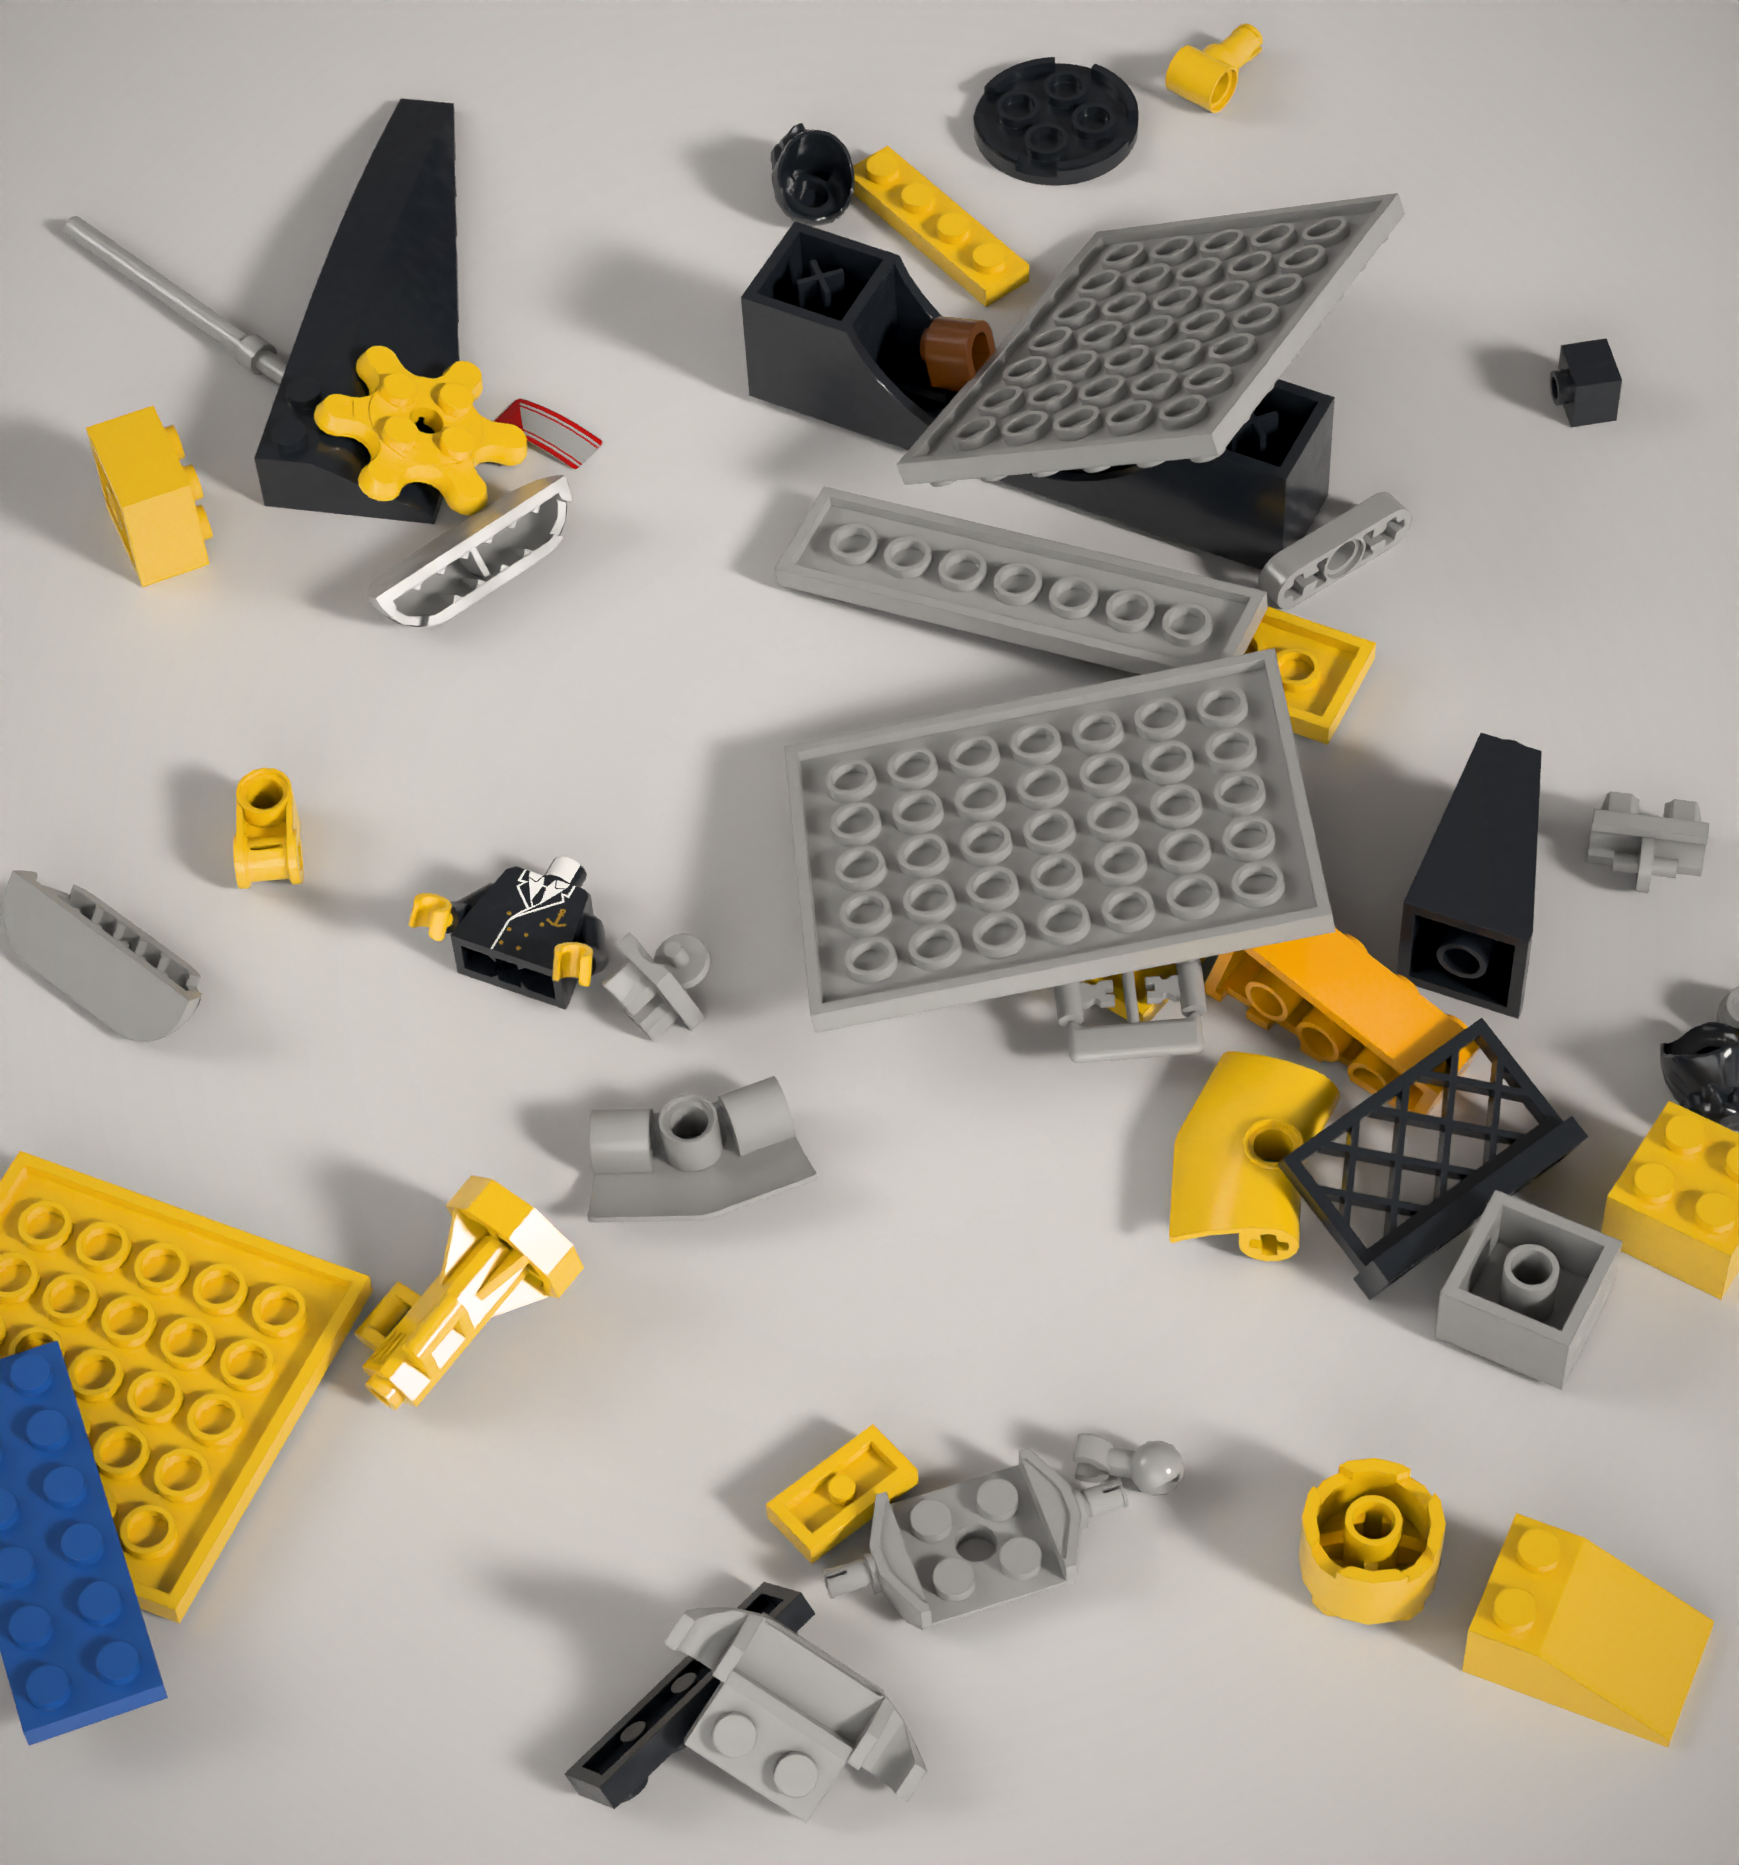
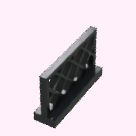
M1480 1018L1288 1154L1277 1165L1360 1272L1353 1280L1366 1297L1371 1300L1478 1222L1495 1190L1510 1196L1515 1195L1567 1157L1588 1138V1135L1573 1116L1563 1122L1485 1020ZM1474 1041L1492 1063L1490 1082L1457 1076L1459 1052ZM1446 1062L1445 1073L1433 1071ZM1503 1079L1507 1082L1509 1086L1502 1085ZM1419 1082L1444 1087L1441 1118L1408 1111L1410 1086ZM1456 1090L1489 1096L1486 1126L1453 1120ZM1397 1096L1396 1109L1384 1107L1386 1103ZM1501 1099L1523 1103L1539 1125L1526 1134L1498 1129ZM1368 1117L1394 1122L1391 1153L1358 1147L1361 1121ZM1406 1125L1440 1131L1437 1162L1403 1156ZM1347 1132L1346 1144L1333 1142ZM1452 1134L1485 1140L1483 1165L1475 1170L1449 1165ZM1497 1143L1510 1145L1496 1155ZM1316 1153L1344 1158L1341 1189L1318 1185L1302 1163ZM1356 1161L1390 1167L1387 1198L1353 1192ZM1402 1169L1435 1176L1434 1196L1430 1204L1425 1206L1399 1201ZM1448 1178L1460 1180L1459 1183L1447 1191ZM1332 1202L1340 1203L1339 1211L1336 1209ZM1352 1205L1385 1212L1383 1238L1368 1249L1350 1227ZM1398 1214L1410 1216L1408 1220L1397 1227Z

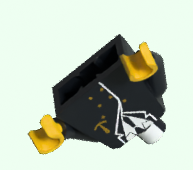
M564 856L556 857L544 875L517 866L507 868L495 883H489L458 901L450 902L445 897L433 893H421L414 897L408 926L413 929L416 927H429V937L436 941H442L445 938V934H451L457 973L566 1010L577 981L579 980L580 986H590L591 977L603 971L608 964L604 925L593 914L591 895L581 888L587 877L586 871L578 862Z

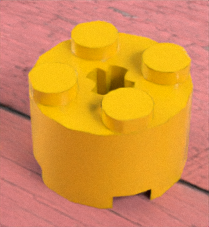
M1379 1458L1346 1461L1339 1465L1338 1473L1323 1480L1317 1489L1313 1486L1308 1492L1302 1513L1298 1558L1302 1579L1311 1593L1312 1603L1324 1615L1338 1616L1342 1619L1367 1625L1395 1622L1397 1620H1411L1423 1610L1425 1601L1435 1590L1446 1527L1443 1508L1438 1495L1434 1493L1432 1496L1424 1485L1410 1477L1411 1469L1405 1465Z

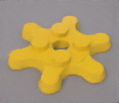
M384 346L369 348L359 357L356 363L357 374L367 385L370 396L358 398L342 394H332L316 406L314 413L315 423L322 431L333 436L354 438L363 443L369 450L371 461L361 470L358 477V485L363 493L377 501L386 502L393 500L399 496L401 489L406 484L421 482L430 484L438 489L452 510L462 515L471 516L487 506L488 503L487 486L478 475L475 467L484 462L515 466L525 460L528 451L527 438L522 429L512 424L490 421L481 416L473 406V402L480 397L483 391L482 373L476 365L468 361H458L446 369L441 377H420L406 370L396 354ZM419 417H424L423 423L431 427L435 431L434 434L418 430L415 422L418 421Z

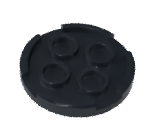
M1055 57L1025 61L996 75L984 86V94L980 98L973 115L975 141L984 158L996 169L1010 177L1039 185H1071L1100 177L1123 162L1133 149L1138 136V104L1132 90L1119 76L1098 64L1088 68L1074 64L1055 63Z

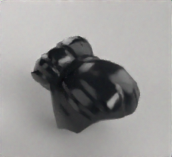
M803 123L794 125L771 151L772 184L776 202L785 215L793 221L812 227L833 223L835 219H839L848 209L854 196L855 173L847 147L830 132L805 129Z
M1707 1022L1690 1029L1678 1040L1660 1044V1065L1669 1090L1679 1105L1730 1130L1739 1131V1028L1719 1022Z

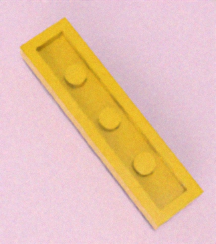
M888 145L853 165L855 173L854 195L985 307H988L1030 281L1029 264Z

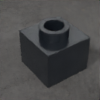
M1607 338L1561 345L1558 370H1553L1550 373V389L1555 405H1563L1570 426L1578 427L1617 421L1622 378Z

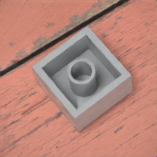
M1495 1190L1440 1292L1435 1337L1562 1390L1615 1286L1623 1241Z

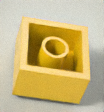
M152 405L86 427L106 508L142 587L209 565L204 541L213 538V533L203 506L201 504L195 505V501L204 498L193 465L183 466L179 461L185 458V454L175 426L163 427L155 407Z
M1668 1101L1608 1194L1601 1233L1623 1241L1622 1252L1722 1300L1739 1272V1133Z

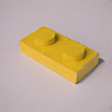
M872 1424L766 1503L767 1518L813 1564L873 1518L876 1494L886 1492L889 1502L892 1504L917 1485L918 1469Z

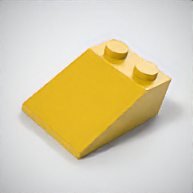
M1516 1513L1468 1629L1462 1671L1659 1745L1669 1747L1712 1632L1714 1621L1585 1537Z

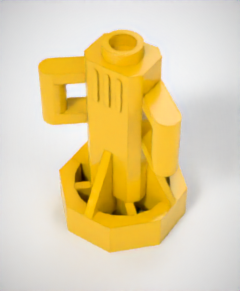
M471 1175L446 1204L452 1220L442 1270L423 1295L420 1296L397 1281L354 1332V1335L363 1344L375 1351L362 1366L364 1371L370 1376L365 1383V1387L378 1400L395 1411L402 1403L417 1407L491 1317L549 1296L559 1298L584 1268L574 1246L533 1206L493 1179ZM409 1310L407 1314L402 1318V1320L396 1325V1323L401 1319V1317L406 1313V1311ZM396 1325V1327L391 1331V1333L387 1337H385L390 1332V1330Z

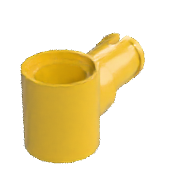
M1244 23L1240 24L1219 44H1209L1202 51L1192 45L1182 47L1175 54L1167 69L1165 77L1166 88L1212 113L1221 111L1234 94L1237 87L1239 69L1261 53L1262 47L1260 45L1263 44L1261 33L1254 26Z

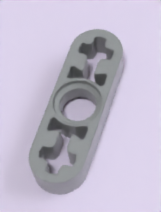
M1377 493L1275 554L1262 569L1258 579V586L1261 590L1266 591L1267 596L1280 608L1289 609L1295 607L1395 546L1410 527L1412 520L1411 512L1390 493Z

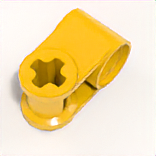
M275 768L252 770L244 775L237 785L236 834H234L233 856L239 889H250L252 882L289 879L292 885L303 884L304 862L300 837L301 823L290 779L284 772Z

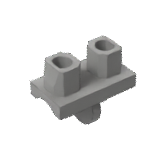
M1610 791L1605 797L1602 808L1594 809L1587 854L1588 863L1612 865V871L1636 873L1635 892L1642 893L1649 892L1651 875L1676 878L1677 874L1701 876L1708 841L1709 823L1701 822L1700 809L1697 802L1673 799L1671 802L1665 803L1663 817L1638 814L1640 800L1633 794Z
M630 932L615 945L627 961L602 984L617 1002L624 1007L623 1010L653 1042L678 1018L691 1031L706 1018L685 992V989L694 987L704 979L711 964L710 953L699 938L684 933L673 935L661 943L655 952L654 959L651 958Z

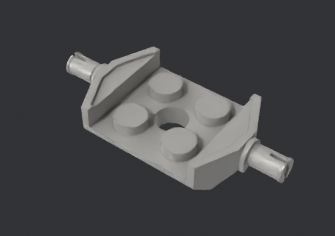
M1030 1448L1019 1450V1465L893 1504H890L886 1492L876 1494L869 1543L870 1552L863 1554V1559L829 1569H822L826 1589H828L830 1599L871 1585L874 1594L882 1592L907 1623L921 1630L1076 1582L1081 1530L1088 1528V1517L1121 1507H1128L1125 1488L1122 1487V1481L1119 1477L1113 1481L1079 1491L1078 1488L1071 1489L1070 1484ZM979 1538L990 1542L996 1550L988 1559L972 1562L962 1558L958 1554L957 1549L963 1542Z

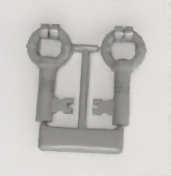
M1200 958L1175 963L1177 975H1172L1168 979H1161L1160 976L1145 977V990H1154L1147 991V1004L1162 1003L1163 999L1180 1002L1182 1015L1187 1018L1140 1022L1134 971L1122 973L1127 1023L1080 1026L1084 1021L1083 1009H1088L1094 1004L1099 1005L1100 1008L1115 1007L1114 994L1106 995V993H1113V980L1098 981L1095 985L1075 982L1055 986L1058 1023L1066 1027L1071 1061L1074 1063H1089L1201 1053L1204 1049L1201 1016L1207 1012V1003Z

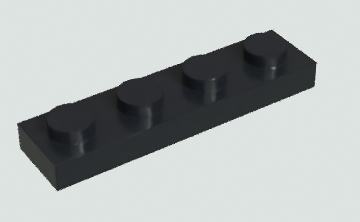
M763 1582L737 1607V1609L760 1614L764 1612L797 1634L798 1630L815 1615V1612L801 1592ZM687 1655L564 1775L580 1796L615 1809L621 1803L631 1800L645 1788L648 1783V1776L671 1754L687 1747L684 1745V1737L721 1681L712 1675L710 1668Z

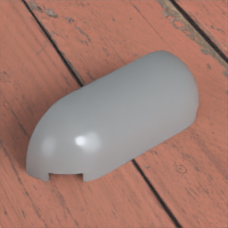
M554 475L533 481L488 504L381 574L367 588L365 595L368 600L385 617L407 626L432 627L452 619L548 556L561 543L563 537L560 534L566 520L567 502H572L571 490L565 475Z
M12 871L4 896V922L12 947L28 967L115 1032L129 1040L136 1042L159 1040L176 1032L189 1021L196 1011L202 995L197 989L201 976L191 965L87 890L73 884L70 894L41 885L36 881L37 872Z

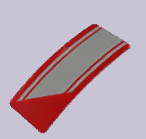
M521 398L515 400L494 421L519 427L525 433L528 442L553 455L574 470L578 469L602 445V440L575 422L544 406Z

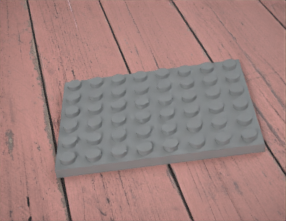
M1394 193L1096 232L1000 343L995 353L983 367L963 386L896 464L904 485L930 483L933 487H942L957 480L980 478L983 482H994L1008 475L1031 473L1032 476L1040 478L1053 475L1062 470L1084 469L1085 472L1094 473L1116 465L1137 464L1138 467L1148 468L1169 460L1190 459L1195 463H1203L1219 457L1224 453L1226 446L1242 425L1250 419V415L1265 395L1274 388L1275 382L1288 365L1297 358L1298 352L1312 334L1320 328L1322 321L1335 304L1343 298L1345 291L1358 274L1366 268L1368 261L1381 244L1388 239V235L1404 216L1405 212L1399 194Z
M1275 648L784 746L809 1008L815 1033L1335 932L1332 910Z

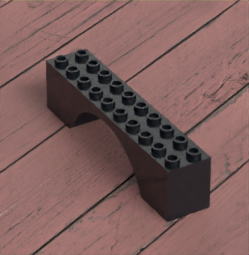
M794 221L741 296L749 396L909 450L959 392L931 386L926 362L922 360L920 355V340L924 330L930 327L935 318L942 315L923 295L909 275L901 257L897 254ZM1278 379L1275 382L1274 388L1265 395L1252 412L1250 419L1242 425L1226 446L1224 453L1213 460L1203 463H1195L1190 459L1165 461L1148 468L1138 467L1137 464L1111 466L1108 469L1094 473L1085 472L1084 469L1062 470L1053 475L1040 478L1032 476L1031 473L1008 475L998 481L1262 570L1275 554L1306 535L1328 497L1335 397Z

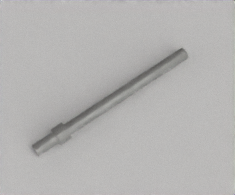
M73 216L66 222L64 232L68 237L235 353L237 362L255 375L265 374L280 385L287 362L277 356L276 348L257 334L247 335L80 217Z

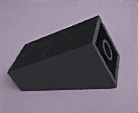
M1480 733L1403 902L1396 974L1406 977L1417 987L1519 1019L1523 1009L1533 936L1542 751L1524 746L1515 740L1501 739Z

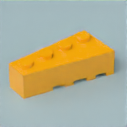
M1336 928L1333 933L1220 954L1204 984L1205 993L1215 1000L1221 1002L1228 994L1250 1007L1246 1011V1018L1268 1031L1274 1023H1277L1298 1036L1301 1042L1300 1051L1321 1063L1322 1061L1334 1062L1338 1060L1348 1066L1347 1072L1350 1081L1371 1094L1382 1089L1468 1028L1459 1018L1445 1014L1423 997L1409 979L1400 974H1394L1368 954L1366 948L1358 939L1349 934L1341 933ZM1475 1041L1459 1052L1457 1076H1462L1479 1051L1480 1048ZM1446 1062L1433 1071L1445 1073ZM1416 1082L1410 1086L1408 1111L1428 1115L1443 1098L1444 1087ZM1397 1096L1388 1102L1394 1108H1396Z

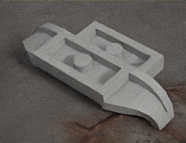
M727 1607L686 1610L663 1643L672 1650L683 1652L712 1670L714 1677L721 1681L684 1737V1745L805 1823L808 1822L846 1762L857 1770L862 1767L888 1785L897 1796L907 1802L927 1773L926 1766L903 1717L886 1696L883 1689L764 1612L760 1614Z

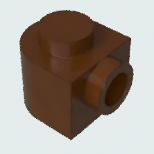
M939 316L932 321L930 327L924 330L920 340V355L922 360L926 362L931 386L947 388L951 391H960L996 351L992 330L984 320Z

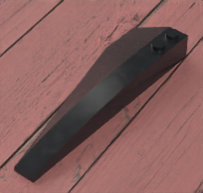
M401 98L363 171L315 285L254 457L265 506L435 524L443 495L430 484L421 482L406 484L401 489L398 497L386 502L377 501L363 493L358 485V477L361 470L371 461L369 450L363 443L354 438L333 436L322 431L315 423L314 413L316 406L332 394H342L358 398L370 396L367 385L357 374L356 363L359 357L373 346L389 348L396 354L406 370L420 377H441L446 369L455 362L460 361L454 103ZM419 417L418 421L415 422L418 430L434 434L435 431L423 423L424 417Z

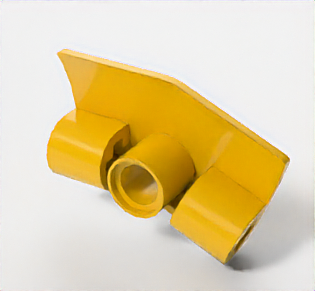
M1238 1051L1225 1052L1175 1139L1169 1224L1170 1243L1209 1235L1239 1233L1238 1244L1240 1250L1256 1260L1281 1261L1296 1254L1300 1244L1301 1195L1277 1165L1279 1162L1271 1163L1264 1160L1274 1159L1281 1161L1288 1154L1324 1130L1341 1098L1336 1085L1325 1075L1286 1060Z

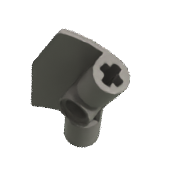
M775 1076L718 1096V1101L711 1103L710 1100L701 1095L686 1094L668 1101L660 1113H653L652 1109L592 1110L590 1114L589 1146L594 1177L587 1217L588 1221L592 1223L706 1220L817 1179L816 1171L796 1138L787 1100ZM699 1135L695 1138L684 1139L687 1136Z

